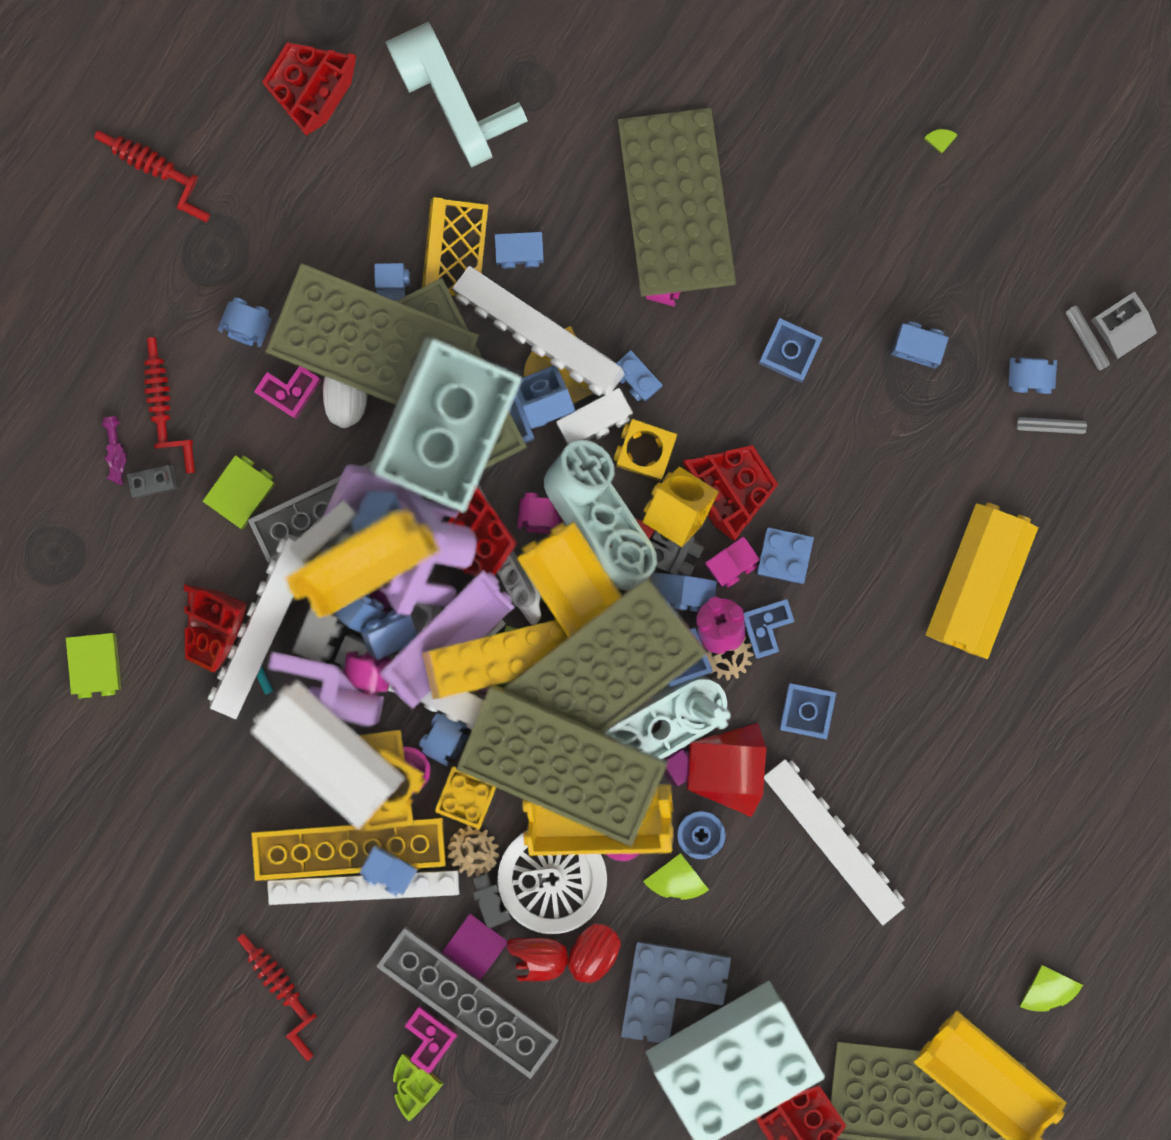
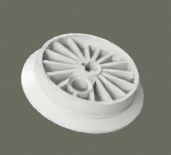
M524 833L518 836L505 851L498 871L499 893L508 912L523 926L545 934L565 933L585 924L599 909L606 891L607 872L601 854H579V862L564 869L574 855H568L561 865L559 863L562 855H557L554 864L552 855H548V864L543 855H537L543 865L541 867L523 852L528 847L524 846ZM521 856L537 870L516 866L515 863L518 857ZM580 867V873L567 875V873ZM513 870L522 872L518 880H513ZM551 872H554L555 876H559V880H556L555 885H551L550 881H546ZM525 875L534 876L536 883L533 887L528 888L523 885L522 879ZM581 878L582 885L567 880ZM513 885H519L524 892L516 895ZM566 885L581 889L583 900L568 889ZM562 890L582 906L573 912ZM532 892H538L526 908L519 901V899ZM544 892H546L542 908L538 916L532 913L530 910L540 899V897L544 894ZM556 893L561 898L569 915L559 918ZM550 894H552L554 918H545L546 907Z

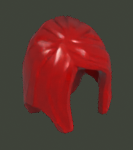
M595 923L578 936L568 957V968L576 981L596 982L613 966L621 946L620 939L614 930L606 925Z
M516 937L507 940L509 953L524 960L516 964V969H528V975H516L517 980L548 981L559 977L564 972L568 963L566 947L559 941L542 937Z

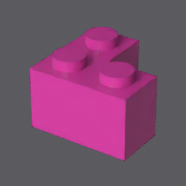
M299 366L287 385L267 372L254 392L289 416L297 419L322 380L307 369Z
M742 537L704 565L720 587L725 585L729 588L740 580L737 575L743 571L749 574L758 567L756 562L760 559L747 540Z
M419 1005L405 1025L407 1029L423 1040L410 1061L430 1074L458 1035L457 1031L421 1005Z

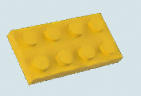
M401 730L358 736L377 754L380 753L381 749L385 748L405 761ZM394 765V769L404 777V780L387 798L388 800L401 796L402 799L409 791L405 776L407 773L399 766ZM380 805L365 822L366 831L413 825L411 805L405 814L400 812L398 816Z

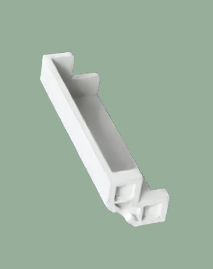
M298 681L291 687L286 685L278 693L279 699L267 713L262 711L254 720L257 725L251 732L359 829L404 780V777Z

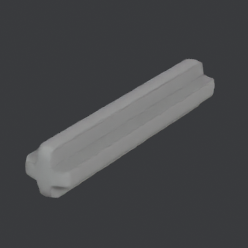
M1078 306L1069 308L1066 311V315L1097 369L1103 370L1108 367L1110 362Z
M1019 417L1017 419V430L1084 434L1087 431V422Z

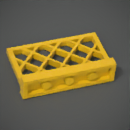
M437 197L431 199L422 288L437 281L445 273L455 285L457 281L449 273V270L459 263L463 270L466 271L467 268L461 260L470 253L477 260V266L474 269L479 273L482 272L488 205L444 200ZM446 205L455 206L461 215L451 222L445 215ZM461 207L468 209L464 212ZM471 209L482 210L481 220L474 225L466 213ZM461 217H464L471 226L463 235L453 225ZM444 220L448 223V225L445 228ZM479 224H481L480 231L476 228ZM449 227L459 237L450 245L443 239V232ZM472 230L479 236V243L473 248L464 239V236ZM459 240L469 250L460 259L451 249ZM443 243L446 248L441 252ZM477 247H478V255H477V254L475 253V251H474ZM448 250L456 262L446 269L440 259L441 255ZM441 267L443 272L439 275V269ZM454 285L448 289L451 296H456L454 290H452Z

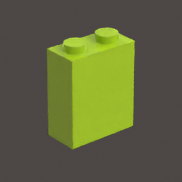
M235 455L202 502L243 530L248 524V520L253 517L276 484L271 481L274 476L264 469L260 472L252 467L254 462L243 455L240 459Z
M116 633L66 638L71 694H78V699L90 698L93 692H101V696L116 695L115 690H121Z

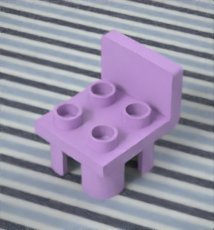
M347 465L323 517L343 500L358 515L361 503L365 500L368 491L395 493L401 511L408 510L414 515V522L419 526L424 524L430 529L440 552L381 585L380 589L386 594L396 613L410 615L415 603L446 608L456 596L455 589L452 586L426 581L434 562L466 568L473 560L476 550V539L472 530L465 526L441 522L444 516L455 518L459 510L444 503L425 500L420 493L369 471L370 468Z
M271 653L268 668L324 680L322 688L310 687L309 692L338 719L368 726L379 723L384 697L365 694L359 688H355L343 675L344 670L340 666L319 663L281 653Z

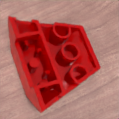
M286 43L262 83L307 136L327 123L352 83L356 55Z
M753 445L683 461L684 469L719 491L708 513V517L716 528L733 541L738 538L745 526L778 486V483Z
M477 485L474 488L465 512L459 510L458 515L455 518L451 517L448 521L449 524L468 527L472 530L476 539V550L471 564L466 568L452 567L461 569L463 572L476 577L482 572L485 574L490 572L495 577L517 545V542Z
M184 584V592H188V606L184 607V613L188 614V627L184 629L185 659L210 672H216L233 646L243 621L247 603L221 591Z
M750 724L746 727L736 728L729 732L691 742L689 747L687 790L752 817L763 796L766 745L759 724Z
M820 1086L803 1090L754 1118L767 1140H836L846 1128V1124Z

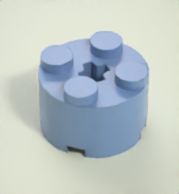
M234 297L232 302L227 303L217 329L221 333L225 329L228 331L227 336L238 342L251 346L253 342H257V347H261L272 319L269 317L267 309L260 306L252 308L247 306L246 301Z
M1010 357L1008 386L1012 387L1013 392H1028V388H1036L1037 393L1051 394L1052 389H1056L1057 360L1052 359L1051 364H1048V360L1043 358L1019 357V362H1015V358Z
M437 713L431 722V726H433L429 735L425 734L419 746L423 748L422 753L449 767L451 763L448 760L450 758L455 759L467 739V735L464 734L465 729L469 731L470 729L466 727L467 723L461 720L455 722L446 718V713L442 715Z
M699 810L687 814L681 820L677 829V839L680 847L687 855L696 859H707L714 856L723 847L725 830L721 821L714 814ZM700 828H703L704 832L708 834L707 837H703L702 841H698V837L694 836L695 832H699Z

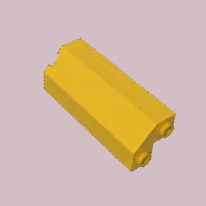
M988 502L986 506L977 503L975 505L926 632V636L934 640L957 647L987 660L1039 528L1030 523V518L1019 514L1015 517L999 511V506Z
M408 510L391 514L288 575L285 579L288 583L289 591L296 599L308 596L312 610L320 618L337 612L440 552V549L430 529L424 524L419 526L413 521L414 515Z
M574 522L566 526L563 523L559 524L551 530L552 534L538 543L533 541L523 548L524 553L517 557L568 637L572 636L622 597Z
M671 785L657 786L632 846L523 799V810L528 812L529 818L528 831L524 832L523 841L524 846H528L529 856L672 852L673 827L671 825V812H673Z
M958 1011L938 1029L940 1031L931 1042L928 1041L914 1061L918 1067L1006 1140H1043L1041 1135L1051 1123L1057 1124L1064 1116L1062 1110L1067 1102Z

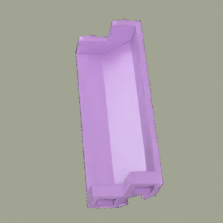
M484 572L480 573L380 673V676L391 685V689L411 709L431 691L422 652L483 638L514 608L511 604V597L504 591L502 593L498 591L500 589L497 586L499 581L490 572L487 574Z

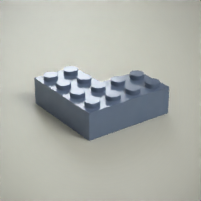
M636 941L621 1037L643 1040V1036H647V1041L661 1043L670 1037L676 998L723 1005L727 984L722 980L728 979L731 957Z

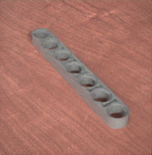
M477 481V484H476L477 487L479 488V490L481 491V493H482V494L484 495V497L486 498L484 492L482 491V489H481V487H480V485H479V483H478V481ZM513 550L498 571V575L512 602L518 607H529L534 603L536 594ZM514 569L517 573V579L512 583L509 579V574ZM522 590H525L528 595L524 603L519 598Z

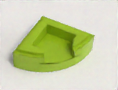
M940 129L929 133L924 139L942 154L957 137V134L950 130Z

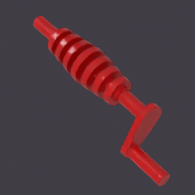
M97 130L94 138L110 146L111 152L114 155L120 152L119 158L123 161L128 157L127 164L133 166L135 163L136 170L140 171L144 167L143 172L146 174L153 170L152 176L158 177L162 173V180L166 181L168 178H172L185 185L186 187L177 209L183 210L206 223L209 221L211 214L187 202L197 183L198 176L193 174L190 178L175 170L174 163L171 161L165 165L167 159L161 156L158 160L159 153L155 150L151 153V148L148 146L142 149L143 144L137 142L133 147V140L128 139L125 142V137L119 136L115 139Z
M156 337L147 338L149 358L144 361V366H150V369L144 370V375H151V379H145L144 385H152V388L144 389V393L153 394V397L146 398V402L148 404L154 403V407L148 408L149 413H155V416L150 417L151 422H155L157 425L159 443L154 444V449L183 446L186 474L195 473L192 449L193 440L168 442L166 423L167 420H170V415H165V411H170V405L164 406V402L170 401L171 396H163L162 393L170 392V386L162 387L161 384L168 383L169 380L168 377L160 376V374L167 372L166 368L159 367V365L164 364V360L158 357Z
M244 933L241 934L237 940L249 954L248 962L250 963L253 960L256 962L252 967L254 971L259 967L262 970L257 977L259 980L265 975L268 977L262 983L263 986L266 987L272 982L274 986L268 991L272 994L278 990L280 994L275 998L280 1000L284 997L286 1001L283 1005L285 1007L291 1006L303 1022L285 1037L291 1041L306 1061L310 1060L314 1056L313 1053L296 1033L314 1020L317 1015L315 1013L310 1015L299 1002L298 997L300 994L298 991L295 994L291 992L295 988L293 983L288 987L285 983L290 979L287 975L283 979L279 977L285 971L283 967L275 972L273 968L279 963L274 961L269 965L267 961L272 957L269 954L263 957L261 954L265 950L262 947L260 949L256 948Z

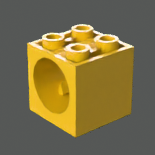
M632 419L631 424H625L621 438L625 439L623 447L619 445L614 456V461H617L616 467L661 482L677 434ZM642 434L654 436L658 447L662 448L661 458L657 462L654 460L648 463L647 467L634 464L632 462L634 460L630 452L627 453L628 442L632 438L641 437Z
M678 467L673 473L669 472L666 475L662 484L658 483L652 492L654 498L648 502L644 509L646 515L643 523L683 547L703 526L719 491L681 467Z
M383 748L378 755L391 767L394 768V765L399 766L408 774L405 775L407 783L410 784L407 795L402 799L401 796L393 797L392 800L386 799L381 804L382 807L398 816L400 812L404 814L407 812L413 802L410 796L413 791L418 793L426 780L422 778L424 772Z
M453 766L435 812L480 829L496 787L456 770L457 767Z

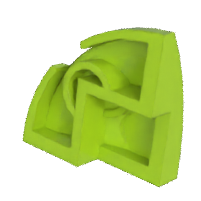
M681 853L643 881L652 891L666 898L674 897L686 900L698 897L709 890Z
M1041 965L1032 984L1029 985L1020 1007L1031 1011H1049L1051 1008L1060 1005L1064 1006L1078 994L1083 985Z
M404 1053L399 1058L394 1070L393 1082H397L398 1094H395L394 1097L401 1113L408 1121H411L433 1098L444 1083L431 1072L428 1074L410 1061L411 1057Z

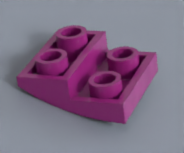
M469 914L442 953L481 980L506 946L507 940Z

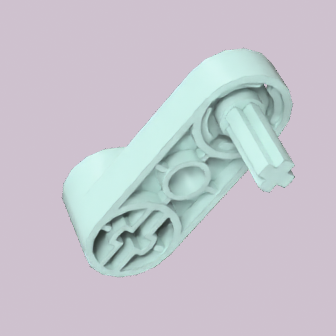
M429 22L386 41L389 52L409 93L429 83L431 84L471 168L493 158L486 142L487 140L528 121L518 102L477 122Z
M584 440L572 442L565 447L548 469L544 477V489L566 525L575 523L616 588L629 591L647 577L649 578L657 564L656 552L611 484L614 476V464L610 455L593 442Z
M705 676L672 687L666 685L611 726L604 734L663 759L709 733L715 727L722 729L727 726L726 719L730 718V713L726 710V694L719 684ZM661 719L660 729L652 734L653 724Z

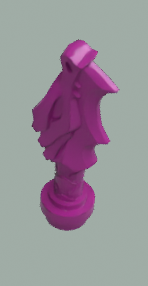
M117 416L103 418L102 427L107 429L109 444L105 447L107 455L104 457L110 468V473L106 478L116 482L115 484L123 485L122 474H124L128 460L127 452H124L123 446L121 447L122 443H118L116 428L120 423L117 421Z

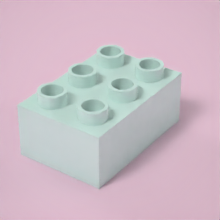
M425 338L369 471L465 512L522 378L440 342Z
M770 981L645 1051L655 1074L694 1140H718L825 1078Z

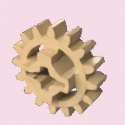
M743 641L737 649L728 650L734 652V655L731 656L732 665L727 659L721 658L722 654L712 657V652L708 651L706 656L712 667V673L718 672V679L721 678L722 674L725 675L726 680H730V675L732 674L736 679L739 678L738 672L746 673L747 671L744 666L752 664L747 660L748 657L753 656V653L747 651L752 645L744 644ZM743 653V660L737 667L735 662L737 656ZM720 662L726 664L730 671L721 670L716 664Z
M468 825L464 830L460 828L451 837V843L447 848L452 851L448 858H454L455 861L452 863V866L459 865L460 873L466 870L468 877L474 872L479 877L482 873L487 874L496 865L497 862L495 860L499 857V854L494 851L499 846L492 844L494 836L489 838L486 836L488 830L480 832V829L474 828L472 830L470 825Z

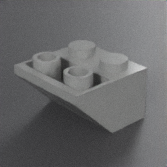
M1135 291L1091 320L1117 359L1157 333L1147 309Z

